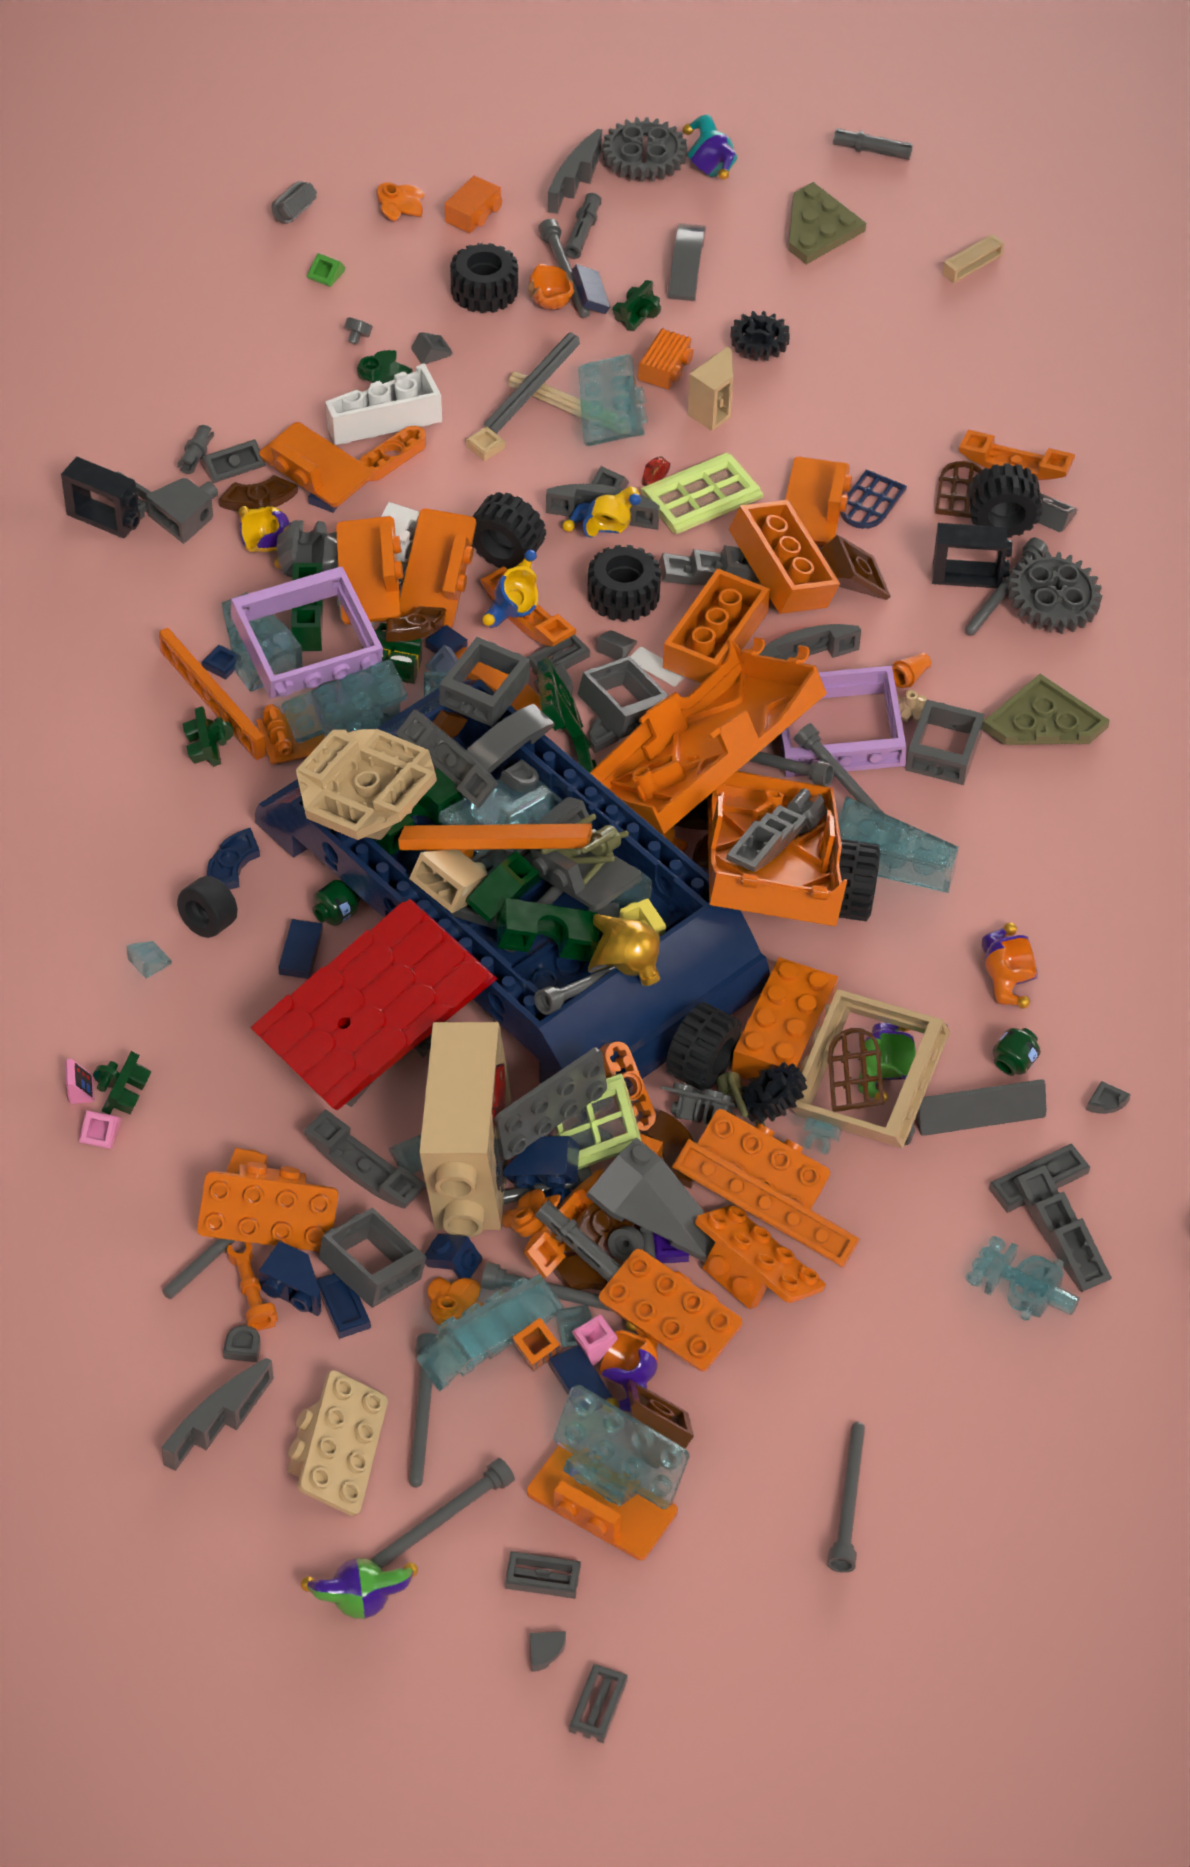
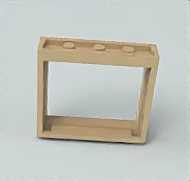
M837 989L831 1004L826 1005L825 1019L822 1026L818 1027L814 1033V1045L810 1055L806 1056L802 1062L801 1072L807 1080L805 1083L808 1087L802 1091L804 1098L797 1100L795 1103L797 1106L792 1108V1110L799 1117L903 1149L950 1030L943 1019ZM850 1012L924 1034L886 1128L812 1105L828 1066L829 1046L834 1037L843 1030Z

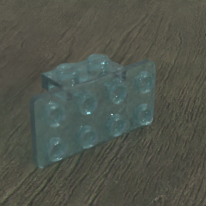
M626 354L580 365L578 374L585 445L593 446L628 437L645 435L644 423L648 422L645 406H642V404L646 403V396L643 386L638 387L632 356Z
M385 660L354 674H349L344 679L285 701L281 707L296 742L301 743L324 733L327 736L332 730L351 732L360 729H375L386 722L382 709L406 700L408 694L393 661Z
M498 779V785L480 808H477L467 798H464L441 811L438 820L443 825L534 824L563 800L539 780L532 792L520 793L514 791ZM481 849L474 851L478 854H484L485 852L491 849Z
M581 1385L571 1388L554 1434V1441L574 1454L566 1460L563 1471L572 1476L578 1483L588 1486L601 1494L607 1501L615 1503L620 1507L639 1494L661 1509H667L672 1505L690 1457L689 1452L683 1447Z

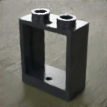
M77 456L61 473L66 515L123 539L132 530L137 528L140 522V514L134 479ZM91 492L113 500L115 508L92 499Z
M938 523L932 566V584L998 588L1003 581V577L1009 576L1010 560H1006V557H1011L1013 540L1007 539L1008 527ZM948 547L997 551L995 562L947 559Z

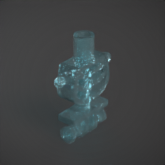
M992 1236L989 1239V1245L980 1250V1258L974 1259L972 1263L973 1269L965 1276L966 1280L973 1286H980L982 1278L984 1276L987 1277L988 1280L986 1281L984 1293L988 1295L992 1294L1002 1277L1007 1281L1010 1280L1007 1294L1008 1303L1015 1310L1021 1311L1020 1316L1024 1321L1029 1320L1031 1315L1041 1317L1048 1305L1072 1315L1080 1297L1060 1288L1064 1271L1061 1270L1064 1266L1062 1260L1057 1259L1054 1263H1051L1042 1256L1034 1255L1024 1259L1015 1269V1267L1011 1266V1263L1016 1257L1018 1245L1011 1243L1003 1255L999 1252L1005 1249L1006 1244L997 1236ZM1016 1285L1022 1286V1295L1016 1291ZM1030 1291L1035 1294L1034 1299L1029 1297Z

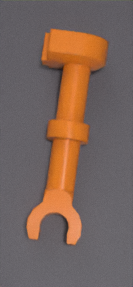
M245 1242L246 1250L243 1253L234 1252L232 1244L228 1245V1259L239 1270L242 1280L240 1289L242 1294L247 1297L250 1308L245 1315L247 1325L257 1331L276 1327L275 1322L278 1321L275 1305L272 1302L262 1304L259 1294L261 1285L259 1279L254 1277L250 1262L253 1259L252 1244Z

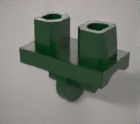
M645 280L640 287H631L627 291V301L625 303L617 302L612 308L615 320L625 322L627 331H635L646 317L655 318L661 312L660 298L654 295V284L651 280Z
M203 706L194 709L196 718L183 723V729L190 742L197 739L200 741L187 745V754L194 764L207 759L213 767L222 764L218 745H226L227 741L233 737V726L231 723L223 721L222 718H216L213 722V720L206 718Z
M131 1051L120 1073L116 1070L118 1064L114 1061H110L108 1065H99L95 1068L93 1077L98 1082L97 1089L105 1092L107 1087L112 1088L101 1110L102 1112L110 1115L113 1108L128 1114L132 1113L140 1095L124 1088V1086L128 1083L143 1090L152 1072L136 1063L140 1056L139 1054Z

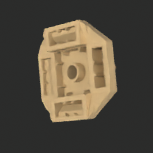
M360 729L351 732L332 730L296 769L306 818L356 840L364 837L381 840L394 824L401 822L407 814L412 813L413 807L437 781L428 749L379 729Z

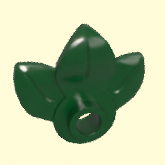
M383 350L377 352L374 356H366L360 360L357 366V374L361 379L371 381L372 383L380 381L382 384L395 380V374L404 371L408 375L413 373V370L410 367L395 362L397 358V351Z

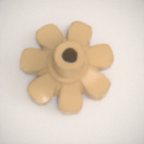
M913 690L906 691L905 697L897 695L901 720L909 722L912 717L914 723H918L927 697L924 695L918 696V693Z

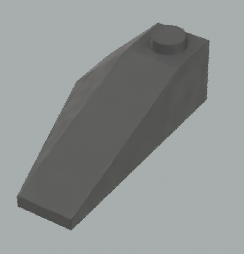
M637 1137L617 1155L586 1194L589 1199L612 1218L621 1222L623 1219L629 1220L641 1226L640 1231L648 1235L652 1232L668 1239L671 1246L704 1262L715 1244V1241L694 1223L697 1216L705 1212L663 1159Z

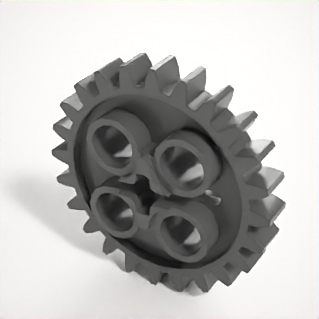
M635 117V122L633 123L626 119L624 126L617 123L616 129L610 128L609 134L604 135L602 144L603 160H606L607 167L612 166L613 173L621 171V177L630 175V180L632 181L636 177H640L641 182H644L645 178L649 177L654 182L655 176L665 179V173L673 176L674 169L681 170V164H685V157H687V140L683 138V132H677L676 126L669 128V122L659 124L658 118L650 122L649 118L646 117L644 121L640 122ZM644 136H648L646 163H642Z
M1046 551L1043 558L1035 552L1033 559L1026 556L1023 563L1018 562L1015 570H1012L1007 589L1010 590L1008 599L1013 600L1011 607L1020 608L1019 617L1028 616L1027 624L1036 621L1038 622L1037 629L1039 630L1045 625L1048 626L1049 633H1052L1054 627H1058L1060 633L1064 634L1066 627L1075 632L1077 625L1085 628L1087 621H1093L1101 605L1100 602L1103 595L1100 594L1102 586L1096 584L1097 576H1089L1091 572L1090 567L1081 568L1083 561L1080 560L1073 563L1072 555L1062 559L1061 552H1057L1056 557H1052L1050 552Z

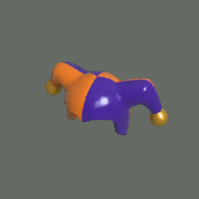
M1008 922L1002 929L983 936L981 946L986 953L985 967L993 980L994 997L997 1003L1018 1005L1019 1008L1025 1009L1030 1005L1029 997L1026 995L1018 997L1012 993L1015 985L1037 979V967L1028 936H1013L1017 932V926L1012 922Z
M628 1321L626 1322L627 1330L635 1332V1334L622 1330L615 1331L617 1340L602 1357L599 1367L600 1376L622 1386L626 1392L627 1398L623 1400L606 1399L604 1408L611 1413L617 1410L632 1412L626 1386L628 1381L632 1380L647 1389V1383L653 1378L658 1367V1342Z

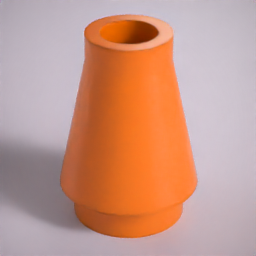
M921 652L915 656L894 662L892 670L895 685L899 688L913 686L920 676L931 667L930 657L926 653Z

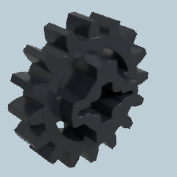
M751 311L750 317L742 314L741 320L735 319L734 326L731 327V346H736V353L744 352V358H748L750 355L754 356L755 361H758L759 357H764L766 361H769L770 355L778 358L779 351L786 352V346L789 345V326L784 325V319L776 320V314H772L770 317L766 316V311H762L761 315Z
M782 1062L778 1068L772 1064L770 1068L761 1069L757 1078L750 1077L748 1079L750 1081L749 1085L741 1088L744 1093L741 1096L746 1106L747 1117L751 1122L758 1120L762 1124L766 1118H769L772 1122L776 1117L785 1116L786 1109L789 1107L795 1108L797 1106L795 1104L796 1101L804 1098L802 1091L808 1087L805 1083L807 1080L800 1069L793 1063L788 1066L786 1062Z

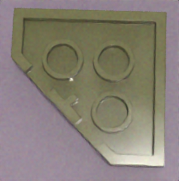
M812 182L794 192L788 251L805 264L812 262L866 231L865 221L816 183Z
M1039 674L987 717L983 723V730L1005 745L1090 744L1108 728L1110 720L1042 674Z

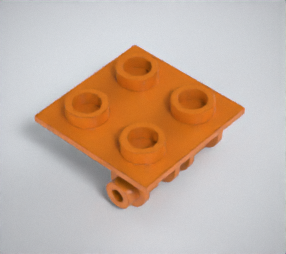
M269 704L264 708L263 718L256 720L259 731L264 735L265 749L271 765L308 757L325 738L314 707L281 714L278 707Z

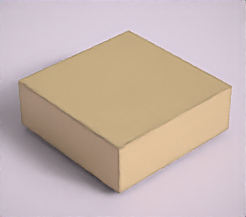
M485 427L466 439V447L483 461H486L505 449V440L488 427Z

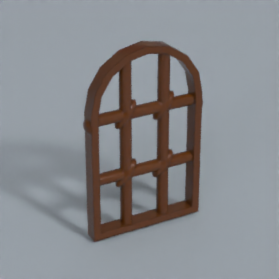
M956 461L949 463L943 468L938 479L939 489L935 514L971 518L968 486L970 482H973L974 471L979 475L981 474L982 469L979 466L967 461ZM959 467L970 468L968 479L959 478ZM954 468L953 477L944 476L947 471ZM942 481L952 483L951 494L941 493ZM957 482L966 483V496L955 493ZM940 498H948L950 500L949 509L939 508ZM954 499L964 500V511L953 510Z
M849 1028L841 1031L834 1037L829 1046L827 1062L829 1064L833 1112L884 1105L882 1053L876 1038L865 1029ZM859 1033V1053L850 1054V1051L847 1049L846 1035ZM864 1035L869 1036L874 1041L876 1050L867 1051V1048L865 1049ZM842 1039L843 1055L833 1056L836 1044ZM876 1055L878 1075L869 1077V1074H867L866 1057ZM859 1058L861 1060L862 1078L852 1079L850 1077L848 1059ZM841 1061L843 1063L845 1081L834 1082L833 1062ZM878 1081L880 1099L869 1101L868 1082ZM861 1083V1086H863L864 1102L852 1104L850 1085ZM843 1086V1089L846 1091L847 1105L836 1106L835 1087Z

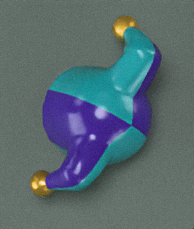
M709 114L701 115L691 124H686L682 128L683 133L686 135L692 134L694 129H700V137L692 145L687 155L707 175L711 177L718 175L720 179L725 180L729 177V170L737 160L733 142L726 134L717 130Z

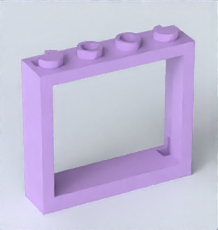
M342 566L231 599V618L270 699L279 696L285 697L305 688H315L322 683L335 679L341 680L361 671H371L382 664L383 647ZM337 595L363 649L274 676L249 621Z
M892 666L819 672L827 692L823 698L884 693L891 739L823 745L846 771L906 766V742ZM789 727L779 735L782 757L808 764L820 761L811 750L807 751L805 747H791ZM785 770V777L804 776Z

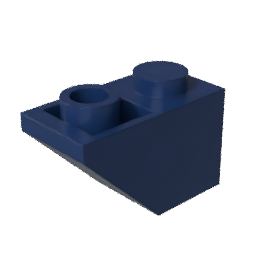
M570 1136L540 1137L526 1147L522 1153L504 1168L503 1176L510 1180L515 1187L522 1189L534 1188V1184H545L550 1188H564L565 1184L577 1183L580 1145Z
M279 1241L258 1270L261 1290L272 1298H280L291 1303L301 1312H310L319 1316L322 1312L321 1296L309 1254Z

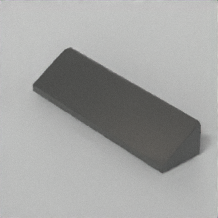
M1040 1079L924 1097L916 1115L920 1134L926 1136L1044 1118L1047 1111L1045 1081Z

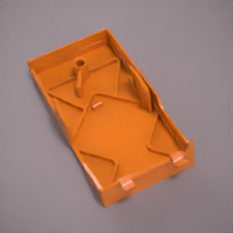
M754 637L753 647L743 651L732 639H729L728 656L717 670L687 697H681L677 692H674L647 710L646 714L639 719L641 724L600 762L590 774L658 832L665 834L827 694L816 666L804 663L809 657V647L799 645L797 656L784 660L759 655L765 647L763 638Z
M741 771L735 772L707 797L709 905L836 927L847 879L841 880L839 868L842 844L833 787H824ZM801 789H808L811 794L810 797L817 794L822 795L824 799L823 804L827 809L825 816L822 817L814 829L803 835H797L766 866L752 872L726 859L729 851L755 820L760 822L767 812L772 814L778 805L787 808L790 801Z

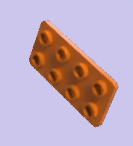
M301 422L293 423L259 452L264 462L332 507L340 506L374 476L371 468Z
M798 456L793 462L785 500L790 502L815 544L824 546L836 536L840 513L846 512L848 495H845V492H850L852 475H849L850 466L845 462Z
M423 508L420 511L400 595V617L412 614L418 606L445 608L446 618L442 627L448 625L452 628L454 626L461 592L465 591L467 585V575H465L467 565L471 564L474 549L472 543L477 525L474 517Z
M384 516L337 523L338 566L343 567L369 621H387L389 618L400 617L399 579H403V569L401 561H397V554L401 553L400 536H396L394 518ZM341 604L342 621L346 625H351V622Z
M718 1109L697 1144L812 1210L831 1176L829 1168L802 1154L804 1148L793 1141L786 1139L785 1143L774 1138L775 1132L760 1123L754 1127L731 1113Z
M248 1162L247 1165H239L238 1174L208 1171L204 1179L197 1232L205 1237L276 1246L281 1241L296 1249L320 1252L323 1235L334 1227L339 1196L338 1190L335 1187L307 1184L306 1173H301L299 1169L289 1166L281 1167L279 1170L267 1168V1165L263 1163Z
M729 1205L697 1216L694 1223L715 1241L702 1269L747 1308L757 1307L767 1288H770L787 1303H793L823 1292L826 1284L819 1278L818 1273L800 1262L790 1249L780 1245L771 1237L768 1230L753 1222L740 1207Z
M642 1249L633 1251L599 1294V1300L604 1306L702 1372L708 1370L743 1324L742 1318L720 1303L711 1292L706 1289H699L683 1273L679 1271L674 1272Z
M565 1442L558 1445L527 1487L529 1498L640 1561L648 1557L678 1514L676 1504Z

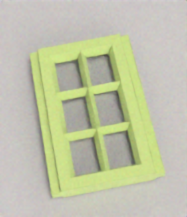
M728 453L719 455L641 488L643 496L660 505L659 517L675 534L736 510L740 505H748L763 498V493L760 491L761 488L735 458Z
M622 1074L607 1078V1090L600 1099L592 1101L579 1110L574 1117L566 1119L546 1135L570 1136L580 1145L578 1170L617 1156L636 1137L642 1141L627 1085Z

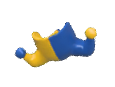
M629 486L616 495H602L591 503L578 504L570 518L563 522V529L566 532H571L574 530L576 523L583 521V531L587 537H595L599 532L620 534L628 527L631 521L630 508L632 505L637 506L641 502L638 489Z
M527 550L524 553V560L516 567L509 569L498 580L494 590V602L484 613L482 619L485 626L495 628L509 616L521 618L531 614L536 609L538 603L537 576L531 569L532 561L537 558L534 550Z

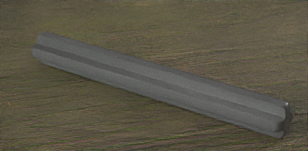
M572 332L568 333L484 422V426L497 434L580 345L579 337Z

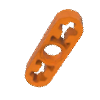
M419 426L405 427L362 456L359 461L373 471L374 476L370 481L380 480L423 451L426 447V433ZM388 451H398L400 453L397 456L386 455Z
M619 1041L604 1044L600 1050L603 1053L606 1079L622 1074L624 1078L626 1077L631 1080L633 1091L629 1095L630 1100L638 1099V1102H634L632 1105L634 1114L637 1116L639 1111L643 1113L640 1122H637L639 1131L649 1130L655 1123L656 1113L629 1047ZM617 1051L619 1057L615 1059L616 1062H612L610 1056ZM621 1068H625L626 1072L615 1073L616 1071H621ZM613 1095L618 1111H620L616 1095Z

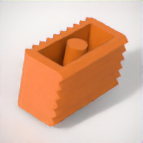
M473 175L463 187L461 186L460 190L458 189L457 193H454V196L452 195L445 202V222L447 224L450 223L451 226L458 227L460 230L463 229L464 232L467 231L469 234L478 226L482 227L487 217L492 212H497L502 205L501 187Z
M662 328L639 362L638 380L669 390L674 382L680 380L683 366L685 364L689 365L693 358L694 350L691 349V338Z

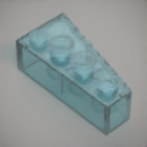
M846 796L838 819L840 838L879 845L881 852L878 877L949 893L956 870L958 846Z
M540 1274L529 1280L526 1277L520 1278L509 1287L510 1291L504 1293L502 1290H499L485 1301V1305L480 1306L476 1303L461 1314L462 1318L456 1320L452 1316L438 1326L437 1329L440 1333L418 1355L416 1360L439 1392L448 1387L459 1373L463 1377L473 1371L487 1357L492 1359L513 1342V1336L535 1320L541 1318L546 1324L564 1307Z

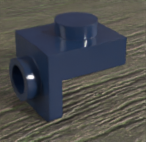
M437 1234L424 1254L427 1256L425 1262L427 1267L451 1269L459 1279L471 1278L482 1261L481 1254L470 1238L462 1235Z

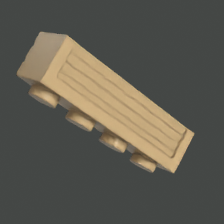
M993 234L983 238L978 243L947 259L943 264V276L951 280L952 283L958 282L1002 256L1004 242Z

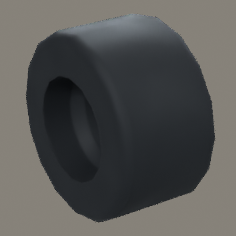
M204 876L198 878L184 888L177 899V907L182 920L191 931L201 937L210 938L218 935L237 918L238 908L233 894L223 882L215 877Z

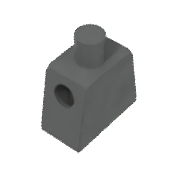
M181 478L146 495L148 516L184 544L212 519V499L218 496L217 488L210 481L198 487L188 478Z

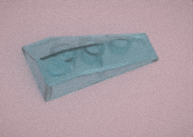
M231 599L221 602L231 651L235 653L236 657L235 669L237 675L250 692L264 687L231 618ZM273 614L249 621L274 676L303 667L302 646L288 627Z

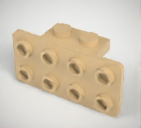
M333 1370L326 1375L320 1400L310 1408L302 1410L297 1419L296 1427L299 1428L297 1437L291 1444L288 1452V1457L291 1459L287 1472L299 1477L297 1486L300 1492L350 1516L360 1513L388 1404L386 1395L338 1371Z

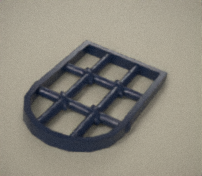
M866 469L847 494V504L853 506V509L848 515L845 512H841V517L847 524L860 529L878 526L904 494L907 486ZM867 476L874 478L875 480L869 487L861 486ZM879 481L888 484L883 493L873 491V488ZM892 487L900 489L894 499L886 496ZM857 489L865 492L858 502L850 501V498ZM868 495L878 497L872 508L861 505ZM882 501L890 502L883 514L875 511ZM859 509L867 512L861 522L851 519ZM873 515L879 517L875 521L867 522Z

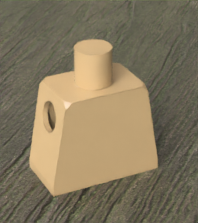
M459 850L421 852L409 879L447 910L454 913L469 905L466 899L488 877L483 863L473 862Z

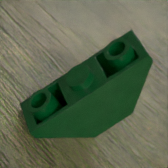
M516 851L490 873L470 894L466 902L489 923L498 915L505 898L519 899L538 884L542 879L540 872Z

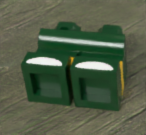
M381 622L374 631L383 647L382 664L371 671H361L360 674L374 677H387L388 674L389 677L402 678V682L415 684L422 661V638L402 642L386 641V631L383 630H386L387 623Z

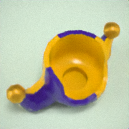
M246 506L240 507L238 510V514L241 517L240 534L245 548L249 552L277 551V537L290 523L287 515L280 509L271 506L258 509H249ZM276 558L274 565L276 568L281 569L278 558Z

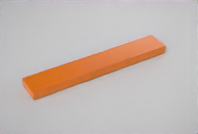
M168 627L160 630L159 642L161 653L216 716L232 724L233 735L256 760L265 757L264 735Z
M592 823L404 826L398 841L399 850L583 848L589 844L593 833Z
M688 1139L672 1166L673 1169L842 1268L845 1267L861 1240Z

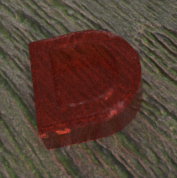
M662 456L646 463L641 484L647 486L662 480L669 472L670 463Z

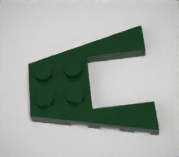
M547 657L537 662L538 675L536 677L539 682L541 710L554 722V731L567 729L573 739L579 764L590 773L597 766L595 759H591L589 752L591 746L581 729L584 726L575 700Z

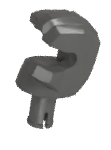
M293 520L278 535V562L284 575L293 577V563H322L323 572L339 567L337 539L328 535L325 522L317 521L313 531L307 533L303 532V521Z

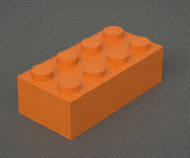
M782 500L740 505L728 530L762 586L770 589L769 597L779 614L828 608L840 582L790 502Z
M717 568L665 641L663 668L699 683L704 682L727 658L729 639H732L743 650L768 614L770 589Z
M779 957L734 1049L732 1072L738 1073L740 1077L745 1079L750 1077L757 1078L761 1069L770 1068L772 1064L778 1068L782 1062H786L788 1066L793 1063L801 1071L804 1058L810 1055L813 1048L814 1033L818 1027L822 1026L825 1019L826 1005H830L838 987L839 976Z

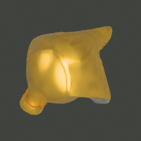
M595 914L593 916L594 926L596 925L604 934L588 966L589 973L592 975L614 965L625 975H639L643 986H650L659 982L661 978L656 969L660 945L658 932L638 920Z

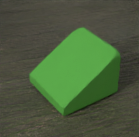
M317 253L306 277L331 287L344 273L346 267L340 261Z

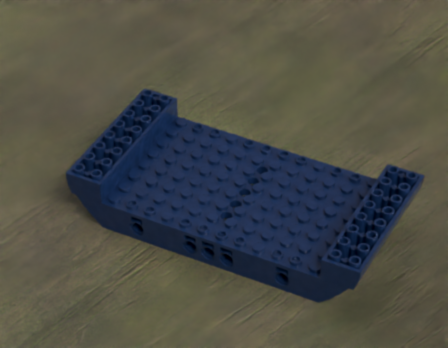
M481 680L462 682L491 696L495 693ZM438 688L375 729L400 738L396 732L414 709L431 721L436 718L441 710L457 714L461 713L440 705V692ZM510 705L496 724L515 713L516 710ZM463 715L468 720L457 736L468 747H471L493 727ZM545 734L532 745L529 742L525 743L490 773L498 782V786L510 788L500 780L501 774L504 770L522 759L533 767L539 775L536 788L532 792H514L507 824H519L521 822L532 824L568 797L582 800L588 815H596V819L592 821V829L598 831L605 825H611L618 832L628 831L629 836L621 838V844L613 850V854L640 870L643 877L640 882L610 903H619L620 916V909L630 903L648 898L666 925V933L660 936L659 956L656 962V969L661 978L659 982L650 986H643L639 975H625L615 968L580 994L564 1000L560 1010L549 1015H544L537 1009L534 1001L535 993L547 986L562 988L590 976L591 974L588 971L590 962L560 958L557 943L546 935L536 936L529 953L521 951L511 953L498 948L496 940L497 930L454 917L449 910L409 879L420 853L427 850H398L390 855L372 838L364 837L356 840L307 819L298 779L258 804L255 811V823L293 858L309 849L383 918L400 903L406 902L410 898L498 979L473 1000L539 1059L540 1084L592 1048L597 1047L600 1049L606 1043L617 1041L623 1042L629 1047L640 1076L643 1079L667 1061L668 1050L679 1025L695 1006L706 1002L731 1015L762 993L770 976L767 959L761 953L741 910L709 905V874ZM466 799L462 803V810L458 813L469 808L473 814L475 825L478 808ZM417 815V826L437 825L429 817ZM484 849L474 850L473 857ZM541 879L538 884L521 896L519 900L536 903L549 890L552 884ZM565 892L552 904L553 906L582 909L584 911H589L590 909ZM599 934V942L603 934ZM616 1051L610 1056L612 1062H616L615 1059L619 1057L618 1052ZM621 1068V1071H616L615 1073L618 1074L626 1072L625 1068ZM625 1077L624 1081L626 1082L627 1089H629L633 1084L630 1079ZM613 1096L592 1103L594 1114L613 1101ZM585 1107L575 1115L582 1123L588 1119Z

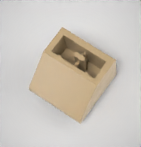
M728 346L718 354H714L700 367L693 369L689 374L688 415L711 431L731 418L733 363L732 349Z

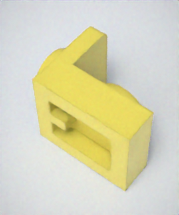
M648 898L630 903L620 909L619 918L641 921L658 932L659 936L666 933L665 923Z

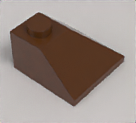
M838 534L820 549L821 554L840 582L839 587L884 600L891 597L873 555Z
M629 1380L626 1386L641 1451L644 1454L643 1457L655 1467L661 1468L663 1465L672 1470L694 1437L689 1414L634 1381Z

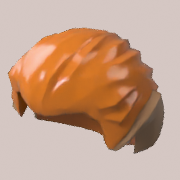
M543 263L538 264L529 277V295L541 308L550 310L561 309L568 304L575 292L573 281L569 278L567 272L556 266H549Z

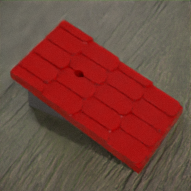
M409 898L406 902L400 903L371 930L367 929L327 966L321 967L291 995L287 994L250 1028L333 1109L338 1111L345 1104L352 1107L375 1079L432 1033L433 1022H446L498 978L417 903Z

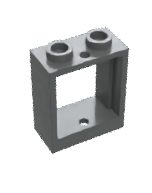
M476 637L439 683L440 705L494 727L529 682L530 659L500 647L494 642ZM478 662L508 674V677L493 696L462 683Z
M630 656L583 672L578 696L619 738L630 735L641 724L639 719L646 714V711L669 696ZM623 685L639 702L621 707L606 690Z
M926 700L908 749L906 771L964 785L982 735L985 714L941 702ZM928 724L970 734L963 755L921 745Z
M371 1208L362 1214L354 1215L343 1225L329 1229L321 1239L318 1259L373 1308L421 1280L427 1256L374 1208ZM368 1239L393 1263L372 1275L346 1250Z

